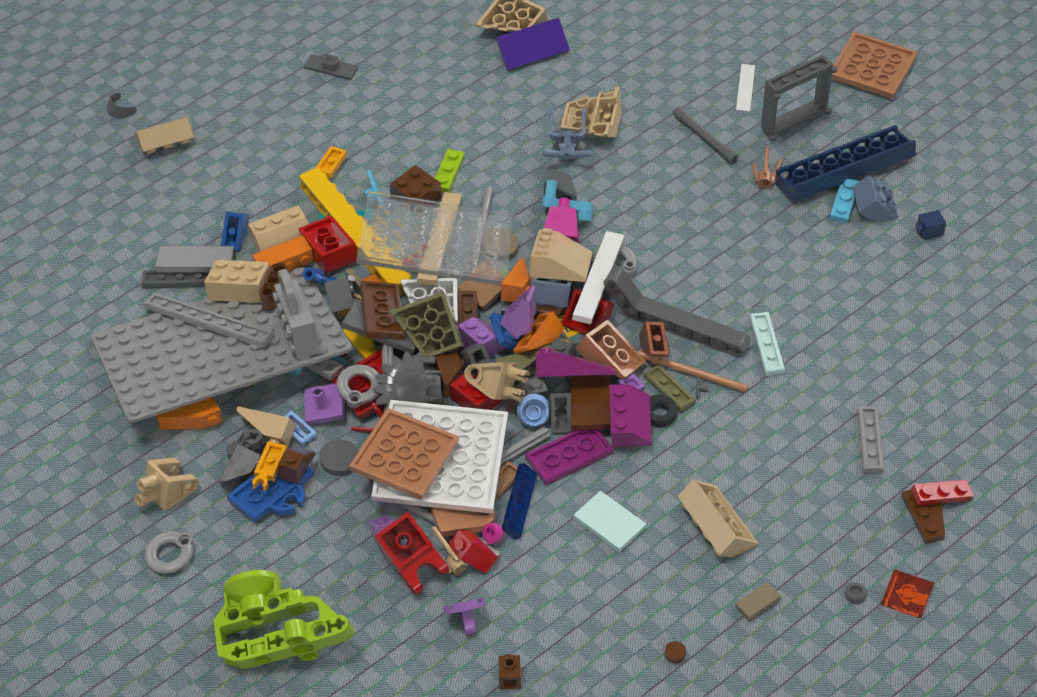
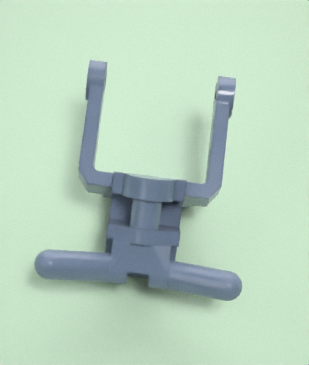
M549 108L550 138L556 140L558 150H543L542 155L545 157H556L559 160H576V158L591 157V150L576 151L578 141H583L585 138L586 109H582L581 133L573 131L554 133V108Z

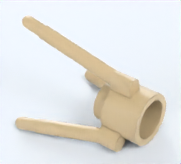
M432 527V530L450 554L446 559L449 567L448 574L450 575L452 572L454 575L461 574L467 568V562L460 559L437 528Z

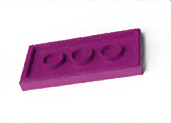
M598 429L575 430L526 453L525 459L546 486L613 454L614 449Z

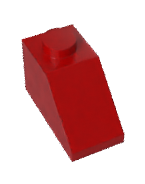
M458 530L448 544L460 559L484 573H488L498 559V556L472 531Z

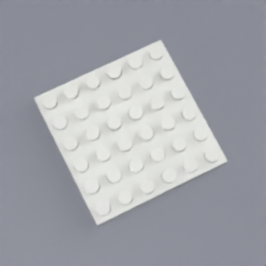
M390 400V409L459 436V442L422 500L374 481L371 495L372 501L493 514L508 412Z

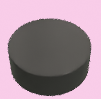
M851 583L846 587L845 598L852 604H860L865 601L867 590L860 583Z

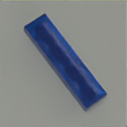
M521 463L517 467L501 527L505 533L515 540L522 536L538 474L525 463Z

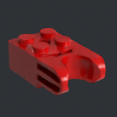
M409 511L373 538L411 591L416 595L422 592L423 587L417 576V570L421 566H431L440 575H445L449 572L448 565ZM399 538L402 540L407 539V546L399 545Z

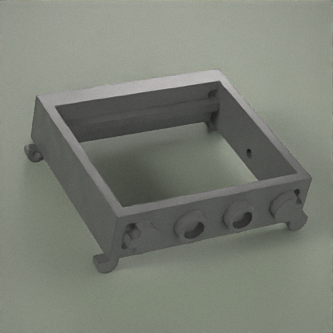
M823 54L765 81L761 128L769 135L768 139L770 141H775L776 135L824 112L826 114L832 113V108H828L832 73H836L838 67H833V64ZM817 77L814 100L776 117L778 100L782 93Z

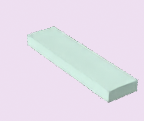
M769 312L750 314L749 319L765 376L784 374L785 368Z

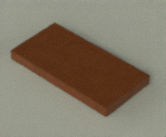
M361 281L360 292L365 337L404 340L405 333L403 328L390 313L391 310L401 307L398 284Z
M610 375L571 376V430L611 429Z

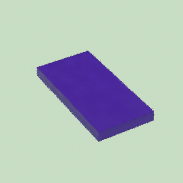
M559 18L496 37L506 70L570 50Z

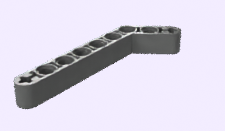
M612 267L603 281L605 288L618 306L631 319L645 323V321L664 322L666 332L735 357H742L751 342L750 336L744 332L643 296L621 267Z

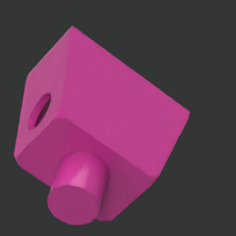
M559 198L558 207H550L544 228L558 231L571 240L578 242L576 209L569 208L570 199Z

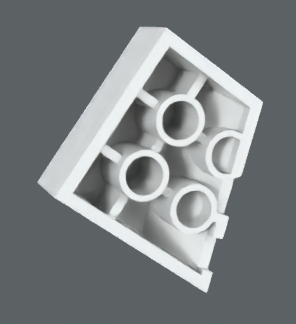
M438 278L435 286L418 284L417 279L400 280L410 303L444 291L448 296L458 325L457 278Z

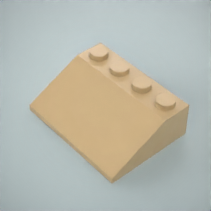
M544 228L538 231L531 253L529 277L586 282L593 252L558 231Z

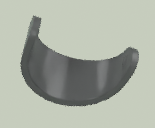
M119 92L112 93L109 96L107 113L111 117L118 119L126 118L137 111V108L134 106L122 107L113 103L120 99L121 94Z

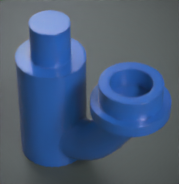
M308 267L303 271L305 280L316 281L325 285V282L337 280L336 277L326 278L324 272L318 268Z

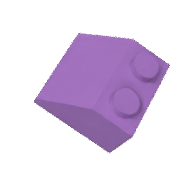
M534 285L530 286L507 307L500 323L516 339L521 335H527L532 329L530 326L535 321L533 319L536 313V291Z
M472 317L458 325L465 347L474 343H483L489 358L494 356L495 353L506 349V347L499 345L490 322Z

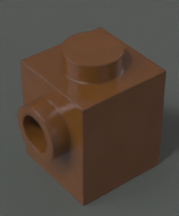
M506 654L498 656L499 689H521L520 655Z

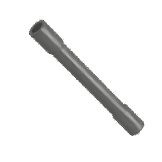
M680 106L674 109V116L688 125L731 164L737 161L738 155L696 122Z

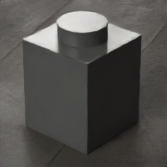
M474 343L458 352L460 358L464 360L465 369L471 364H482L491 361L483 343Z

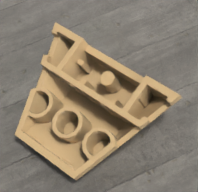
M619 86L614 87V91L605 94L603 91L599 92L598 96L593 98L584 97L566 103L561 130L581 133L582 109H586L585 136L596 138H614L617 136L622 114Z

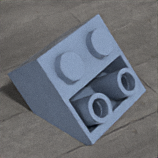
M868 175L852 187L859 213L870 221L896 219L899 217L898 207L893 199V191L891 188L882 185L878 179Z

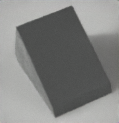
M551 393L552 433H571L570 393Z

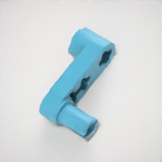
M546 180L545 196H543L542 207H558L559 199L556 197L558 181ZM570 200L569 208L576 209L577 220L591 221L593 203Z

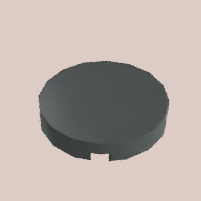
M333 440L321 449L319 454L320 464L330 474H347L351 472L349 465L357 455L358 449L347 440Z

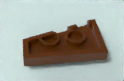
M903 491L901 497L924 543L943 540L945 529L942 503L918 506L912 491Z

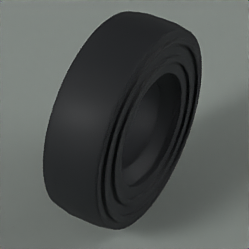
M661 394L650 396L651 426L666 427L675 421L677 405L672 398ZM662 406L667 409V413L665 415H655L652 409Z

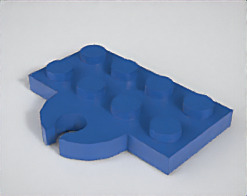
M308 467L299 484L280 479L278 471L274 481L268 480V489L266 491H263V484H258L256 489H253L252 481L255 478V475H253L227 495V499L254 523L270 511L276 515H290L295 513V507L287 504V502L295 500L298 506L302 508L305 501L302 485L314 476V471Z

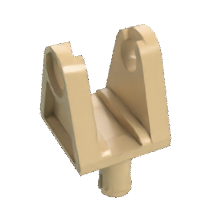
M518 363L471 364L466 368V380L491 399H513L518 402H522L524 399L523 396L519 395H525V391L514 388L513 385L514 380L526 383L528 377L524 376H529V371L518 369ZM475 368L478 369L479 374L476 380L471 376V371Z
M176 458L147 461L145 478L137 480V487L142 493L136 494L134 500L139 507L154 501L166 511L193 493L199 485V480L193 474L178 475L181 463Z

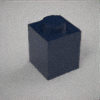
M939 210L919 214L915 224L916 231L920 233L923 240L944 235L946 221Z

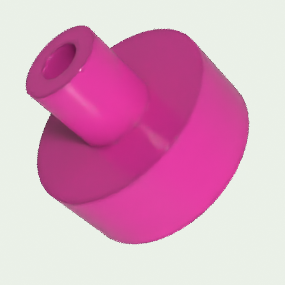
M497 523L486 524L482 532L483 539L489 544L499 543L504 535V530Z

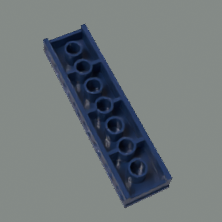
M894 125L776 169L775 185L793 202L841 185L847 179L854 180L916 156V141L909 140L898 130V126ZM844 149H849V152H843ZM815 160H819V163H812V162L815 161ZM787 171L788 175L784 179L781 174Z

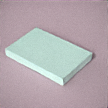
M599 491L573 517L574 520L619 553L646 529L645 522L602 491Z

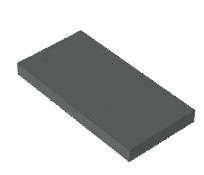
M356 300L342 322L341 328L365 336L362 302ZM405 331L404 340L370 338L401 351L409 352L412 355L417 348Z

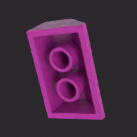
M630 384L610 385L612 447L652 445L650 395Z

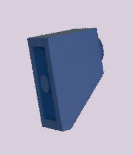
M226 211L221 246H234V250H240L247 233L249 214Z

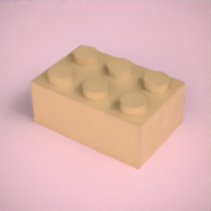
M215 260L204 282L208 300L261 303L259 289L270 269L269 262Z

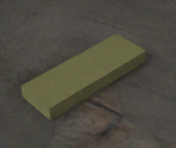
M659 364L644 373V378L661 395L669 396L675 401L677 410L680 413L696 404V399Z

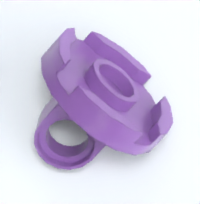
M479 598V603L476 599L451 604L452 609H450L449 605L443 606L444 613L447 615L460 612L465 635L476 633L472 609L486 606L485 598Z

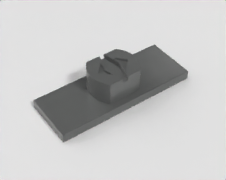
M311 54L304 65V69L351 81L358 70V66L341 62L338 56L326 54L321 57Z

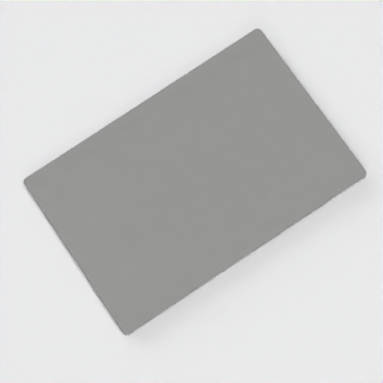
M304 267L296 268L288 273L291 280L297 279L314 320L320 350L318 354L297 359L295 352L290 351L289 343L286 341L284 330L281 328L280 319L277 318L275 309L264 310L261 303L208 300V297L195 302H189L188 304L273 331L275 338L265 348H261L160 313H154L141 319H135L132 322L116 325L113 328L101 330L91 335L94 346L129 423H135L351 352L353 350L352 344L314 281L304 279Z

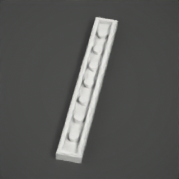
M606 231L573 313L572 320L588 324L592 323L605 289L603 281L614 266L624 240V235Z

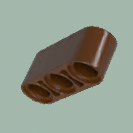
M275 263L270 267L259 289L261 305L264 310L269 311L277 308L272 293H275L274 285L280 283L278 271L287 269L284 263Z

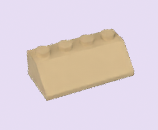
M693 479L678 495L682 502L681 506L690 513L692 521L703 531L702 535L711 542L713 550L717 555L732 558L759 544L716 485Z

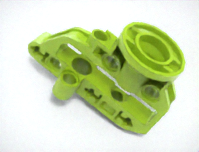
M268 570L245 571L233 575L226 580L223 585L225 604L214 618L218 656L223 658L226 664L241 669L257 667L293 656H298L303 661H312L319 657L318 649L345 642L351 639L355 633L354 626L344 615H337L319 597L304 596L302 590H292V587L283 589L281 577L275 572ZM319 610L320 619L306 623L303 619H291L284 623V629L264 634V637L257 639H246L228 644L227 636L229 634L250 628H261L272 622Z

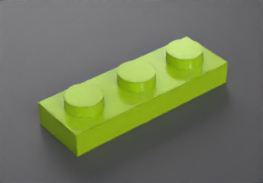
M447 149L435 176V179L441 182V192H450L465 158V152Z

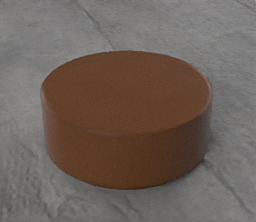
M678 641L669 642L665 646V658L671 663L682 662L686 656L685 646Z

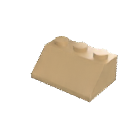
M188 117L134 132L141 152L146 151V154L157 152L156 148L162 146L163 149L174 147L173 143L180 142L181 145L191 142L190 138L194 137Z
M299 205L248 224L250 240L257 251L260 252L301 236L298 228L308 225V221Z

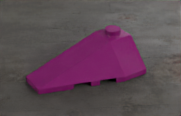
M550 347L540 348V351H536L537 377L615 374V368L563 352L552 351Z

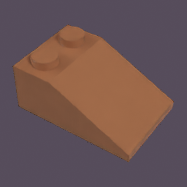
M608 320L586 334L575 347L586 360L615 368V374L613 375L621 379H625L647 362Z

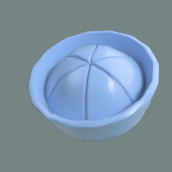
M539 394L525 396L517 406L519 420L525 426L531 428L544 425L551 415V406L548 400Z

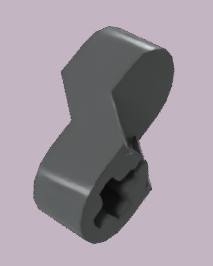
M257 429L243 432L237 441L227 446L228 459H231L238 444L251 451L261 448L263 445L261 432Z

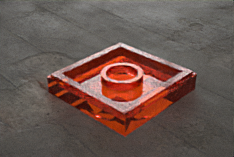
M894 569L881 605L922 619L934 582Z

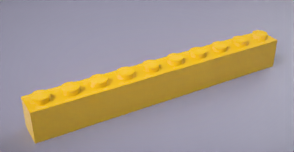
M316 167L299 175L302 191L324 217L332 216L354 240L358 258L371 274L375 273L381 282L397 283L400 296L406 294L400 280L412 279L411 274L403 269L400 261L395 260L392 252L385 248L382 240L374 235L373 229L365 224L363 217L358 216L353 205H349L345 196L338 192L336 185L328 180L326 173H322Z

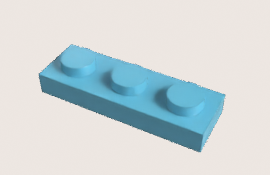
M847 179L840 185L830 214V220L848 223L855 202L852 187L860 181Z

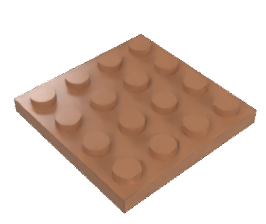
M853 32L833 67L837 66L838 70L836 73H832V79L893 99L913 65L918 52Z
M387 408L349 465V468L352 472L422 500L459 442V436Z

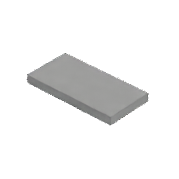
M160 246L155 270L156 272H210L215 260H233L234 246Z

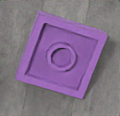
M337 383L305 389V422L308 425L345 419V400L339 395L336 387Z

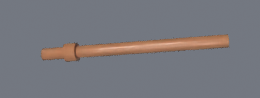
M638 351L645 360L650 361L653 365L659 364L696 377L699 376V378L745 393L748 390V385L696 369L663 358L662 356H649L644 351Z

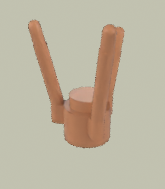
M768 145L765 149L764 169L759 174L756 164L752 163L755 183L762 188H768L775 184L776 169L780 168L783 161L782 159L779 160L772 175L771 171L768 170Z

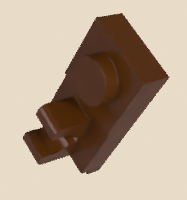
M458 291L459 325L472 317L477 318V291Z

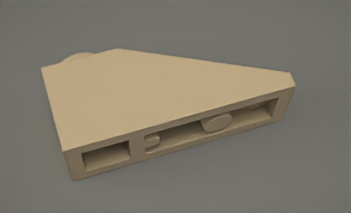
M237 407L236 410L243 419L254 429L259 430L267 441L287 445L288 447L296 425L289 417Z

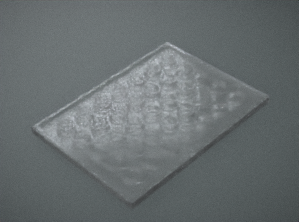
M368 191L357 263L501 286V283L508 275L512 214Z

